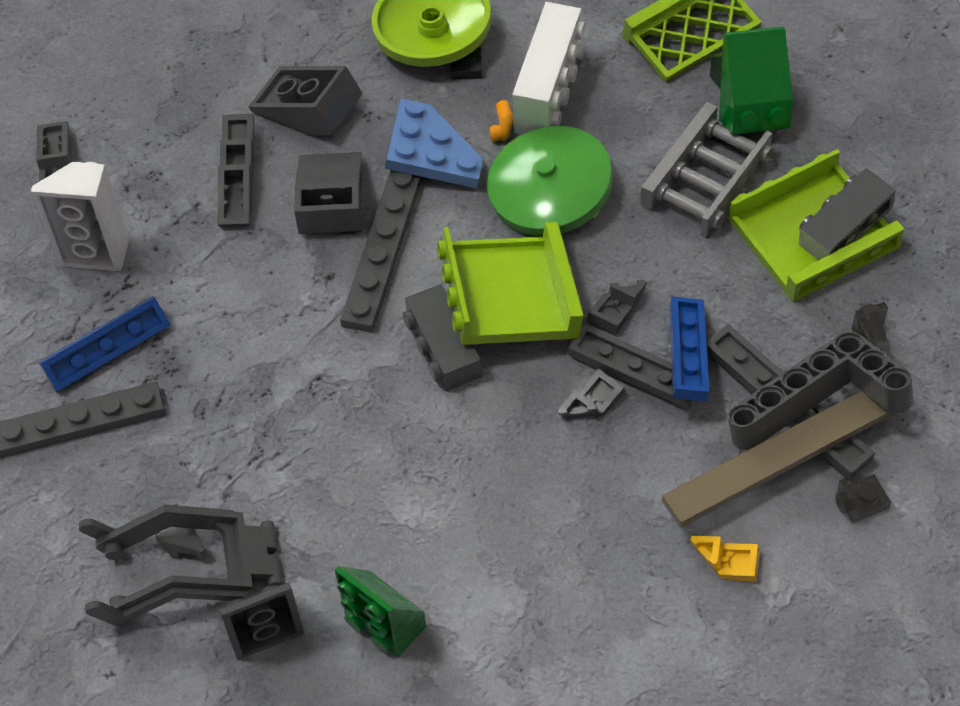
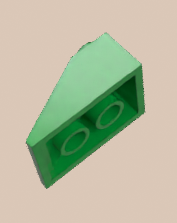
M781 26L724 33L719 121L732 135L791 128L793 94L785 28Z

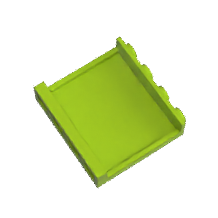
M838 149L828 154H821L812 162L802 167H795L786 175L776 180H768L759 188L747 194L742 193L730 203L729 222L792 302L901 247L905 229L898 220L888 224L883 217L857 241L819 260L799 245V227L802 221L808 215L814 216L821 209L824 201L830 195L836 196L850 178L838 164L840 157Z
M545 222L543 237L451 241L449 227L443 228L442 240L437 241L438 260H443L444 263L442 264L443 283H448L449 286L447 288L448 307L454 308L452 326L454 332L459 331L462 345L579 338L584 315L558 222Z

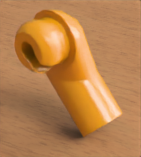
M501 100L496 104L499 125H492L489 128L490 138L493 142L502 140V142L506 141L510 137L513 125L511 105L508 101Z

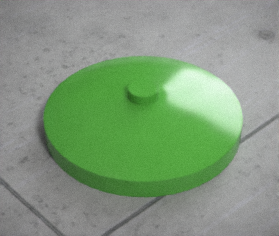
M548 126L520 135L501 150L490 168L487 190L494 211L512 229L529 235L543 236L545 222H558L560 232L565 233L585 224L601 210L611 193L613 169L605 147L591 134L569 126Z

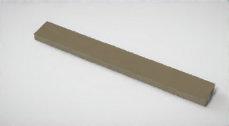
M859 391L662 495V502L679 527L682 528L896 413L887 411L863 391Z

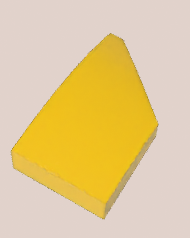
M691 536L694 548L721 579L757 582L760 558L758 544L723 543L720 536Z

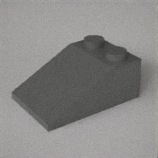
M279 66L248 107L251 112L309 135H333L363 93L347 66Z
M289 582L280 586H268L257 595L246 599L232 600L226 607L219 609L237 660L304 634Z

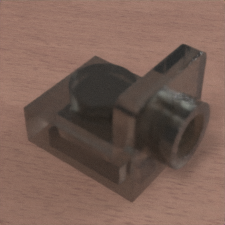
M882 302L876 305L868 304L861 307L855 312L851 328L852 332L862 335L881 351L886 342V333L882 325L888 312L887 304Z
M875 474L853 483H849L847 478L839 480L835 501L839 510L843 514L847 513L852 523L890 508L891 500Z

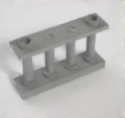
M709 102L704 104L641 186V206L652 211L658 201L663 202L665 200L701 218L700 236L704 238L708 237L713 228L717 230L721 226L731 201L738 196L761 163L765 165L773 153L771 132L766 131L758 143L739 134L732 135L727 128L719 125V121L716 120L717 106ZM714 136L749 153V155L742 164H739L704 147L703 142L707 137L711 138ZM698 157L733 174V176L724 186L688 168L687 163L691 158L695 159ZM675 179H683L717 196V198L708 208L670 189Z

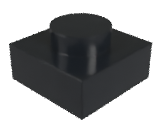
M481 47L476 48L469 55L451 62L452 80L482 78Z

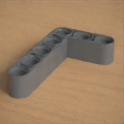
M844 332L735 405L728 413L732 443L739 449L745 450L761 444L849 382L887 411L903 413L909 410L914 402L911 374L862 335L856 332Z

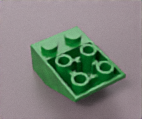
M341 566L335 569L338 583L337 589L340 592L345 621L354 630L360 632L363 629L372 636V642L381 651L387 653L390 650L399 657L427 627L424 611L369 570Z

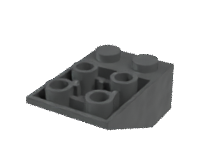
M362 152L299 156L294 206L299 234L362 231Z

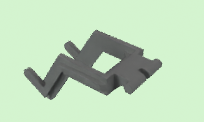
M165 504L117 529L94 519H83L78 523L79 531L95 538L96 549L105 553V557L110 560L121 558L123 556L122 550L169 527L217 530L223 536L227 579L171 575L127 597L122 595L113 596L109 599L110 605L100 601H92L85 605L87 615L115 626H119L176 598L232 601L244 598L253 587L252 582L268 581V586L282 585L279 557L277 555H268L277 551L273 521H263L260 523V526H247L244 524L243 512Z

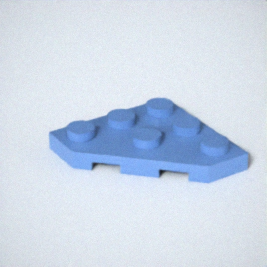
M401 98L385 169L477 189L483 158L430 104Z

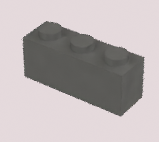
M865 168L858 176H851L836 196L830 195L814 216L808 215L802 221L799 227V245L819 260L857 241L893 208L896 190Z
M442 284L406 297L407 311L403 312V318L409 331L414 329L418 336L415 340L421 355H427L431 361L428 363L434 381L440 380L445 391L481 378V359L473 344L462 345L459 331L454 332L452 313L454 308L448 307L447 294Z

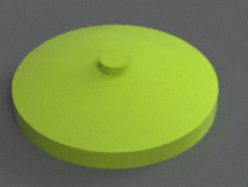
M378 0L373 9L371 21L376 43L387 56L411 66L432 67L457 61L478 48L490 31L492 14L489 0Z

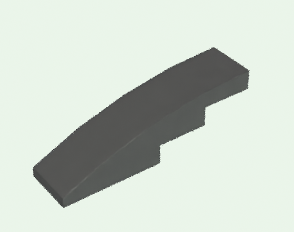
M253 114L222 115V140H220V165H218L219 227L250 225L254 174L255 118Z
M68 121L37 125L36 160L39 168V182L73 162Z

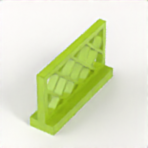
M658 0L625 19L621 36L627 44L633 43L666 83L723 49V39L708 38L709 28L724 30L726 33L754 30L761 27L762 21L744 0H731L730 6L713 3V0L709 2L707 0ZM695 7L708 9L707 19L691 17L690 10ZM712 10L729 13L728 22L723 23L710 20ZM733 14L745 16L750 23L745 26L731 24ZM671 21L684 23L683 33L666 30V24ZM688 24L705 27L704 37L687 34ZM647 35L661 37L659 47L646 45L641 38ZM664 38L680 40V51L663 48ZM685 42L701 44L702 51L697 54L684 52ZM661 56L677 58L678 65L667 70L660 62Z

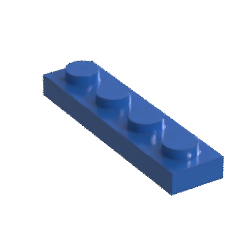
M152 296L38 363L54 390L58 392L169 327L170 323L156 298Z
M671 296L669 311L673 398L707 402L709 396L704 300Z

